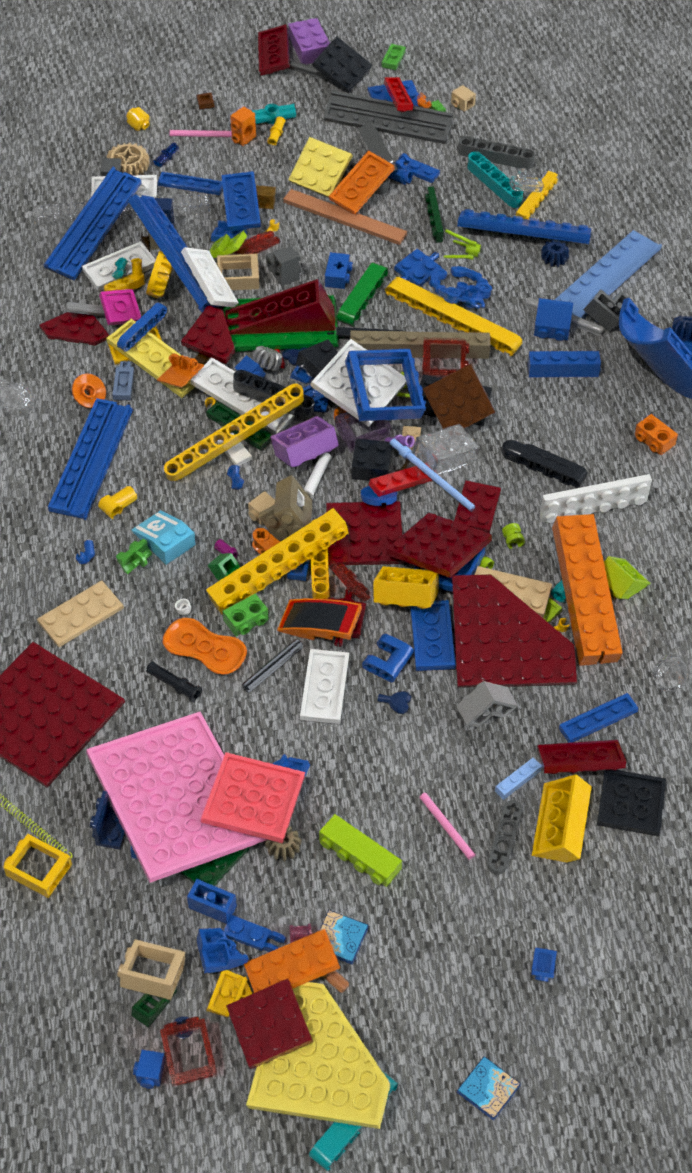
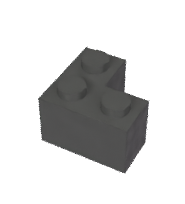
M292 246L266 254V266L281 286L300 280L301 269L299 261H301V257Z
M600 289L583 310L610 331L619 322L623 300L630 297L623 291H620L612 299Z

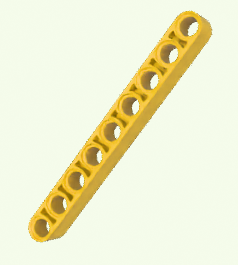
M395 277L385 288L388 296L391 295L395 297L394 299L402 303L405 302L409 304L408 306L416 310L419 309L423 311L422 313L430 317L433 316L437 318L436 320L444 324L447 323L459 331L490 333V345L503 353L510 354L509 356H513L523 343L521 337L454 303H449L444 298L401 277Z
M299 384L289 385L167 461L164 465L167 479L177 481L299 406L304 400L302 386ZM293 393H299V394H300V395L297 396V397H293V396H292ZM278 402L285 403L283 406L276 405ZM264 411L269 412L266 416L261 415ZM248 421L254 422L252 425H246ZM234 430L239 431L236 435L230 434ZM217 440L224 441L222 444H215ZM201 450H208L206 454H200ZM187 459L193 460L189 464L184 463ZM171 469H177L175 473H169Z

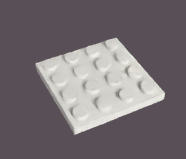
M350 339L316 376L310 386L359 420L345 359L349 351L366 349ZM388 364L359 365L370 408L386 407L406 384L405 376ZM361 421L368 427L373 423V421Z

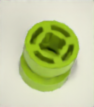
M511 523L502 529L509 549H512V543H517L518 547L524 545L525 539L523 534H521L519 524Z

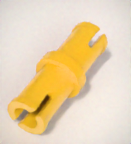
M283 117L276 118L274 126L270 129V136L267 140L268 144L277 145L286 122Z

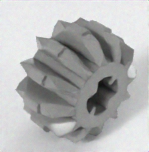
M258 346L253 353L252 360L259 364L260 367L274 371L278 370L279 366H281L283 356L276 350Z

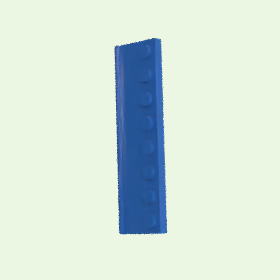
M112 167L44 263V268H48L75 281L82 270V266L86 265L129 203L128 200L142 184L141 179L126 172L117 171L115 167Z
M137 194L132 196L128 202L199 307L202 308L208 305L221 307L211 305L208 302L205 293L200 288L197 279L192 274L189 265L185 262L184 256L181 253L187 247L155 198L145 195L139 197Z
M469 209L461 211L458 217L457 226L585 244L590 242L591 228H588L586 225L572 226L571 223L556 224L555 221L551 220L541 222L536 218L527 220L520 216H513L512 218L506 217L507 215L475 213Z
M96 398L48 505L49 512L78 517L84 520L87 519L133 412L130 405H117V402Z

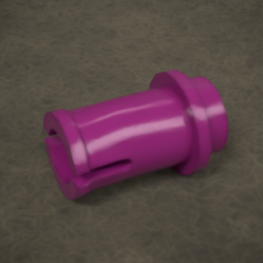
M222 539L215 543V550L221 554L232 553L236 559L238 552L235 547H230Z

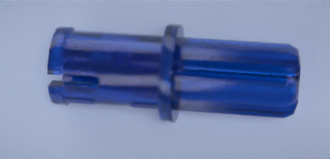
M173 142L167 149L161 150L160 155L153 160L154 165L161 168L168 160L172 159V155L179 149V146Z

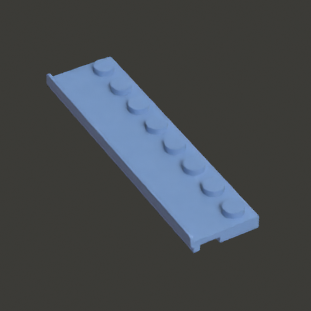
M633 230L555 300L573 302L572 314L584 319L588 314L583 309L600 289L607 295H610L661 249L662 244H657Z

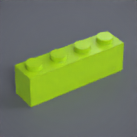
M336 814L319 831V840L325 849L330 850L331 848L337 852V856L341 860H348L354 864L353 866L358 872L367 873L377 885L382 884L387 887L402 869L401 859Z

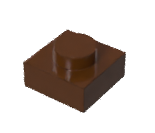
M212 92L196 94L199 109L214 107Z

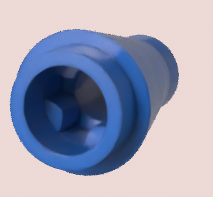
M408 168L397 169L388 178L406 184L412 181L413 173Z

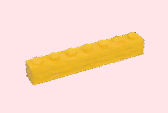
M548 171L518 209L516 216L529 220L530 214L534 213L535 208H538L540 202H543L544 196H547L549 190H552L554 184H557L558 174Z

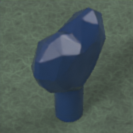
M306 348L287 349L282 352V356L292 365H296L298 352Z
M400 691L391 696L378 695V702L388 703L395 712L399 714L408 712V703L411 701L409 692Z

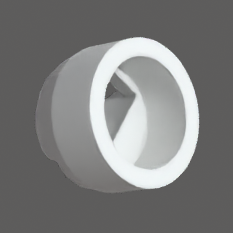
M180 599L175 603V609L178 614L186 616L191 611V604L188 599Z

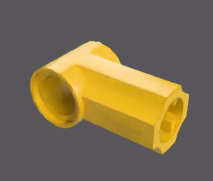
M126 486L113 496L106 495L101 498L98 507L108 517L114 519L115 515L122 513L123 508L137 500V494L131 486Z

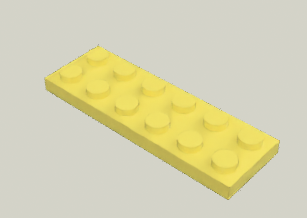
M130 319L107 337V343L155 379H158L172 366L169 356L173 353L179 356L180 354L150 332H147L127 352L118 348L117 342L121 335L135 323L133 319ZM191 379L182 388L161 382L181 398L195 388V386L191 385Z

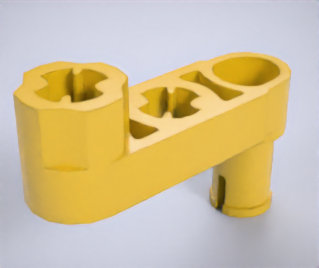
M132 259L131 275L104 285V291L134 290L143 286L145 278L142 272V259Z

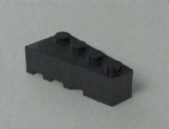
M329 339L299 351L296 365L300 368L303 367L311 378H316L338 352Z

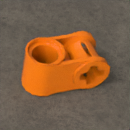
M257 528L253 531L252 536L254 540L252 547L260 555L281 542L265 528Z

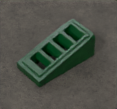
M175 989L172 998L177 993V989ZM145 993L132 1006L131 1016L149 1028L170 1002V999L156 996L161 1000L158 1002L152 998L153 995ZM146 1003H150L154 1006V1008H150L146 1005Z

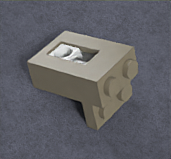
M291 475L277 482L275 505L260 512L259 519L277 540L283 541L311 523L312 499L294 476Z

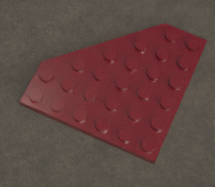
M493 575L452 576L457 688L476 687L484 681L505 687L577 684L575 648L572 642Z

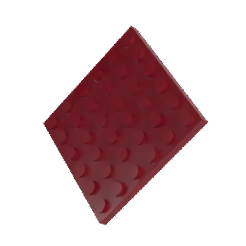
M32 642L0 675V757L48 788L125 703V699L40 645Z

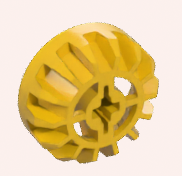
M159 251L146 290V295L154 298L164 296L173 270L171 263L162 251Z

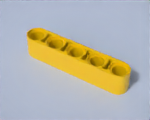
M328 548L311 558L312 597L314 599L330 598Z

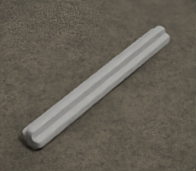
M529 297L525 302V306L537 311L539 301ZM572 314L570 325L597 336L603 334V326Z

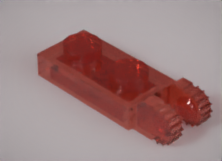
M266 231L245 240L234 253L236 255L257 254L279 244L280 239L276 236L274 237L273 231Z

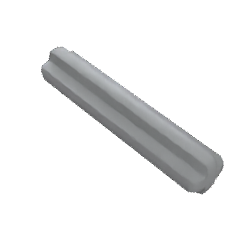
M67 302L65 306L66 312L105 316L101 305Z

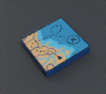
M328 910L320 930H326L337 959L352 965L369 925Z
M483 1056L458 1088L457 1093L494 1121L518 1090L521 1083Z

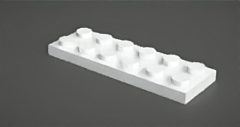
M213 358L191 379V385L241 415L262 403L234 391L233 375L235 371ZM267 411L261 413V415L263 416L269 414V412ZM286 413L263 428L275 435L282 432L296 416Z
M647 474L543 495L540 520L542 523H553L557 516L587 515L598 511L607 512L613 508L623 509L633 504L642 505L648 499L652 482L651 476Z

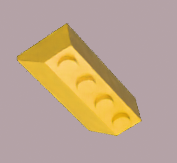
M575 774L544 783L532 856L561 862H571L580 859L591 785Z

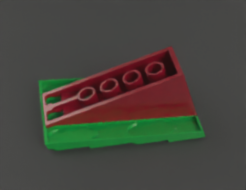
M319 279L263 298L237 299L239 303L235 307L224 306V316L235 352L255 350L258 346L268 347L273 350L301 349L311 347L329 339L334 347H339L336 327H338L336 299L334 295H327ZM334 332V335H327V333Z

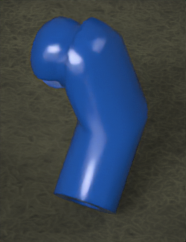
M86 540L84 542L85 551L80 552V555L77 553L76 560L80 564H87L95 556L92 540Z

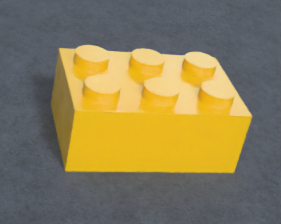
M383 566L373 581L374 603H380L381 605L396 604L401 607L417 606L420 609L431 608L439 593V574L430 570Z

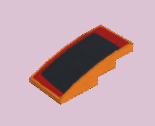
M290 599L277 631L314 640L315 637L332 640L333 636L350 640L362 606L358 603L331 599Z

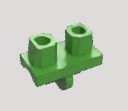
M147 540L134 541L130 544L127 552H120L116 555V559L125 573H130L139 565L145 567L148 564L146 559L152 555V552L147 545Z

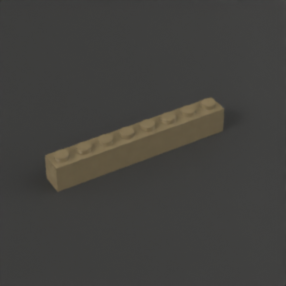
M351 331L350 339L366 350L410 349L412 358L489 359L490 333Z

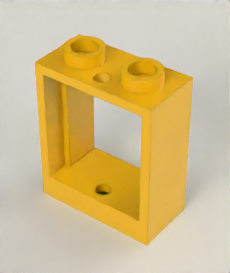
M27 834L24 839L18 842L12 856L7 857L3 868L7 877L49 898L72 866L70 855ZM30 847L57 860L43 881L16 868Z

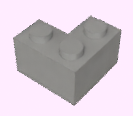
M485 681L479 683L476 689L463 697L462 701L457 705L466 725L474 727L481 726L492 715L502 718L506 717L518 707L508 687Z

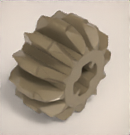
M291 826L287 829L284 844L271 840H266L265 842L269 856L274 855L276 861L280 856H282L284 862L287 860V856L293 859L295 853L300 851L301 839L299 838V833L292 831Z

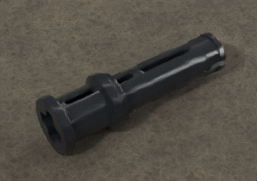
M153 661L146 668V673L170 685L177 694L185 695L191 702H195L202 693L201 686L193 685L187 678H180Z

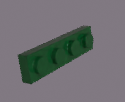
M434 186L427 187V194H424L425 204L428 203L427 215H431L429 216V225L433 226L431 228L432 238L436 239V243H442L444 231Z
M218 401L206 411V416L222 427L241 416ZM248 421V422L246 423V425H252V424H253V423L250 422V421ZM260 429L244 440L261 451L271 442L272 435ZM234 430L232 431V433L236 435L239 433V431Z

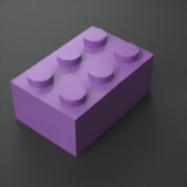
M317 18L288 24L289 39L300 62L303 64L313 63L330 44Z
M319 416L271 436L275 456L290 467H297L302 462L315 459L318 455L330 452L339 446L334 426Z

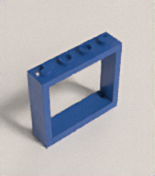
M410 349L358 350L348 352L345 365L359 421L421 419L424 411H426V401L423 400V389L418 381L419 374L415 369V358H412ZM402 364L412 406L370 408L359 365Z

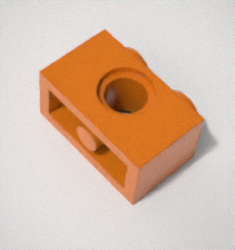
M243 106L230 115L231 135L234 143L244 146L256 137L254 112Z

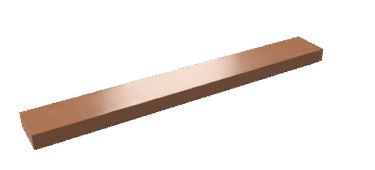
M293 189L283 198L284 203L398 245L401 244L407 235L405 230L358 213L354 215L342 207Z

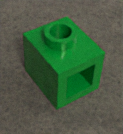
M232 553L220 554L207 565L218 580L225 578L240 568Z

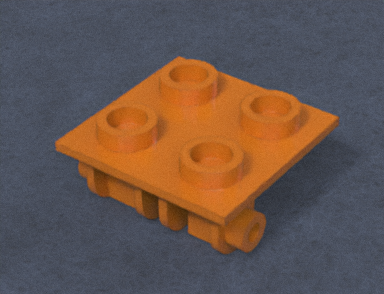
M173 353L169 356L172 366L157 381L182 388L204 367V364L198 363L195 358L179 356Z

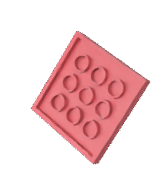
M225 752L203 811L201 823L283 843L305 778V772Z

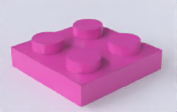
M133 289L100 292L99 297L108 325L125 324L130 319L136 322L141 318Z

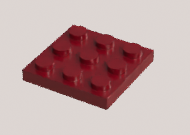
M288 978L226 1005L250 1069L313 1042Z

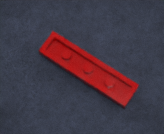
M384 77V85L397 111L407 112L408 110H413V103L400 77Z
M428 462L425 463L429 468H431L435 473H437ZM417 466L370 479L368 485L380 497L430 482L432 479Z

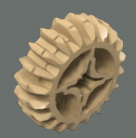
M131 143L117 144V147H112V150L108 151L106 157L120 158L122 161L120 172H126L132 176L144 175V171H147L150 164L146 149L142 148L141 145L137 146V143L134 145Z

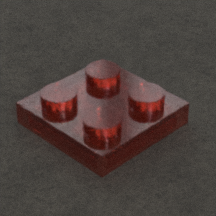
M335 561L328 566L351 593L364 602L370 598L366 592L368 588L356 579L357 576L351 569H348L343 563L339 565Z

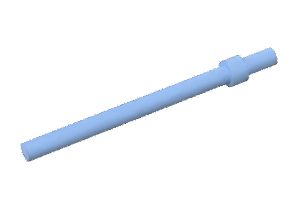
M394 438L390 441V445L399 451V455L411 461L469 511L474 510L475 505L411 453V449L403 446Z

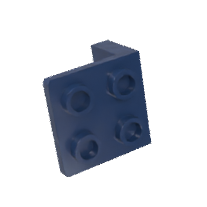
M103 790L101 797H98L96 801V815H93L90 821V828L93 830L92 838H95L96 846L121 850L125 832L113 807L110 806L108 791Z

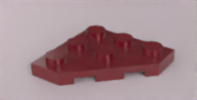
M210 305L205 308L181 340L182 346L224 364H227L235 353L234 344L223 311Z
M66 312L39 325L46 337L53 340L60 339L67 342H80L96 346L107 341L106 338L110 336L95 316L89 314Z

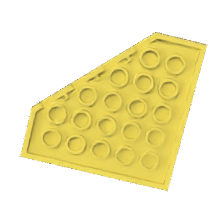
M307 982L293 988L313 1042L258 1066L247 1100V1107L255 1110L380 1129L390 1088L388 1079L324 984Z

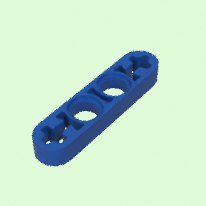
M159 302L156 303L121 335L117 342V347L125 352L130 350L164 318L167 313V307Z

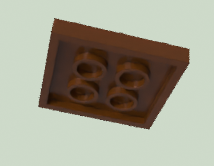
M472 364L423 388L447 437L496 412Z

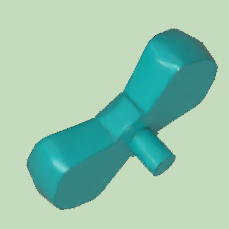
M121 257L115 262L117 268L111 275L114 279H119L126 273L124 269L128 263L127 259Z

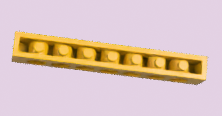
M334 508L207 588L206 591L210 600L223 615L225 609L263 590L286 573L296 569L300 564L313 558L314 555L349 534L346 522Z

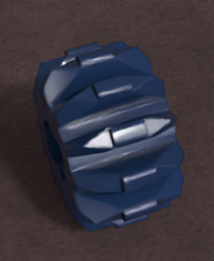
M552 240L551 243L546 242L541 249V258L544 260L545 265L550 263L551 267L553 264H556L557 267L560 264L564 266L569 259V247L565 243H560V241L555 242Z
M685 315L674 318L672 330L678 337L692 339V316Z

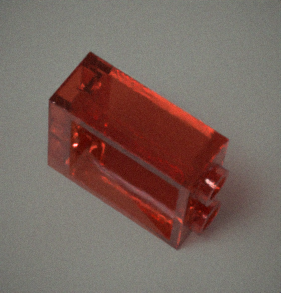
M423 338L422 374L450 375L459 370L430 368L431 343L461 344L460 369L469 365V361H465L466 354H469V343H466V338Z
M199 1016L186 1019L184 1024L177 1025V1022H172L164 1025V1029L160 1030L172 1087L217 1075L205 1019H199ZM200 1029L208 1066L175 1074L167 1037Z

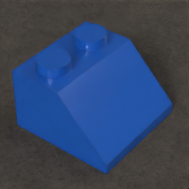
M539 298L534 336L554 338L558 341L568 340L573 302Z

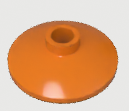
M82 374L74 380L72 394L78 404L85 408H92L96 398L105 400L106 388L97 376Z

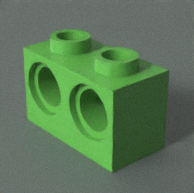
M256 593L223 611V621L235 636L245 635L251 628L257 625L262 626L269 619L268 608Z

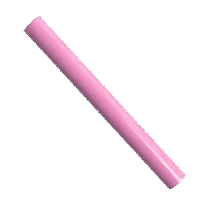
M170 130V136L232 137L231 131Z
M423 793L419 797L465 856L469 860L473 858L475 853L427 793Z

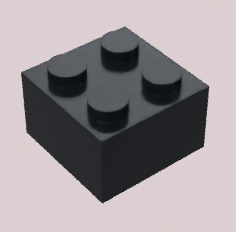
M356 439L351 479L370 481V479L389 474L392 455L390 442Z

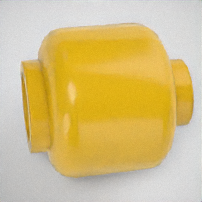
M136 107L128 111L126 115L127 123L132 128L139 131L149 127L150 116L144 110Z

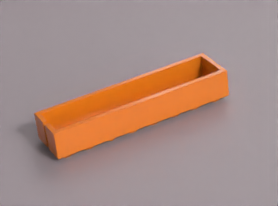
M594 514L557 516L552 530L579 666L597 664L598 660L600 664L618 662L623 652Z

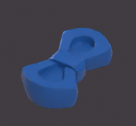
M231 465L227 471V475L232 479V489L234 490L241 489L244 484V480L240 478V466Z

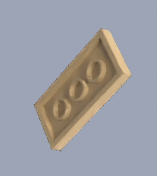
M477 566L475 575H493L544 618L552 588L551 583Z
M101 580L39 617L37 621L55 644L61 647L124 609V606Z

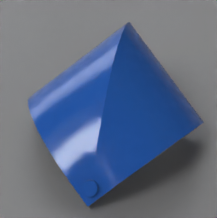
M630 298L624 299L619 316V328L622 335L659 379L677 393L692 399V339L678 337L671 327L663 330L651 324L638 313V307Z

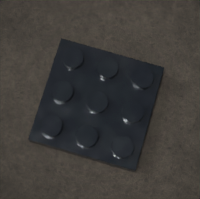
M336 36L315 59L312 66L344 92L349 93L369 71L372 64Z
M604 770L597 825L659 836L666 778L621 770Z

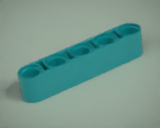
M469 153L467 169L510 207L519 208L522 206L523 190L481 153Z
M383 1072L390 1083L389 1095L392 1090L395 1091L397 1089L398 1083ZM334 1122L314 1145L309 1153V1157L326 1171H329V1166L334 1160L337 1161L345 1152L344 1148L349 1142L352 1143L360 1134L358 1131L362 1126Z

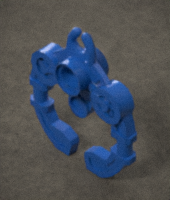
M461 266L451 267L450 272L454 277L466 276L472 281H477L476 286L468 285L465 282H458L456 288H446L444 285H440V280H444L447 277V272L444 269H435L431 273L429 285L449 303L456 304L461 301L465 307L480 309V305L477 303L481 304V308H484L485 302L483 299L490 298L492 287L486 279L482 278L480 273Z

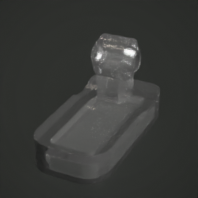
M525 168L518 170L517 177L511 176L509 183L513 190L542 192L544 186L542 180L537 177H527L528 172Z

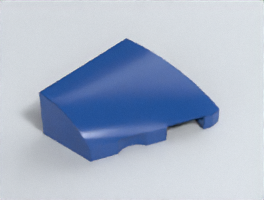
M221 928L198 930L197 946L204 973L229 970L248 962V956L246 954L241 955L236 950V944L226 937V933Z

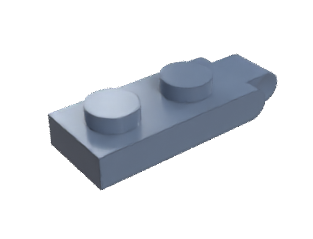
M120 361V366H116L113 400H131L134 367H132L131 361Z

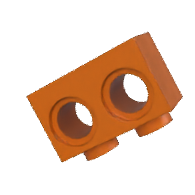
M652 414L636 425L634 434L638 441L644 442L651 451L657 452L660 455H663L676 445L678 436L675 431Z

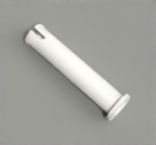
M326 452L320 454L304 488L312 500L314 492L331 460V455Z

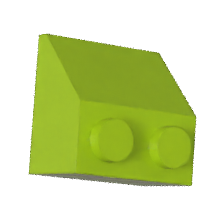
M608 556L604 561L609 588L612 590V595L617 599H629L651 584L626 559Z

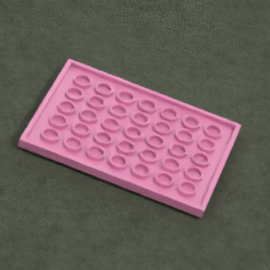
M201 712L86 749L87 756L104 791H108L109 801L149 883L267 840L201 823L203 811L224 758V754Z

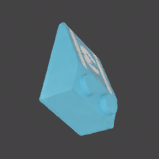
M161 510L131 529L140 540H147L149 549L166 565L196 545L194 532L183 521Z

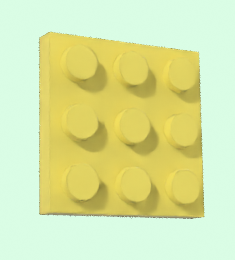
M309 137L288 180L329 197L339 185L350 163L352 154Z

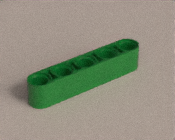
M373 262L369 265L339 309L338 321L354 326L353 323L359 319L361 311L365 310L369 304L368 301L370 298H373L376 289L383 283L384 277H387V267Z

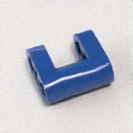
M382 634L377 641V646L390 653V657L387 661H384L376 656L367 655L362 662V666L365 670L392 683L413 655L414 650L407 643L391 635Z

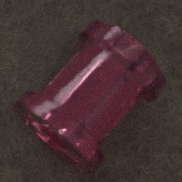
M308 923L307 926L289 925L290 943L312 934L311 923Z

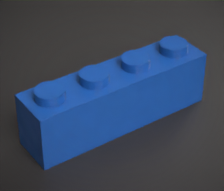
M529 351L528 375L529 377H599L601 366L599 351Z

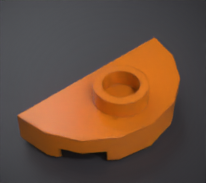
M420 92L417 96V104L422 108L429 109L432 103L430 101L427 102L425 100L426 96Z

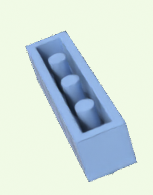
M534 758L530 759L496 785L495 792L503 800L541 772L542 765Z

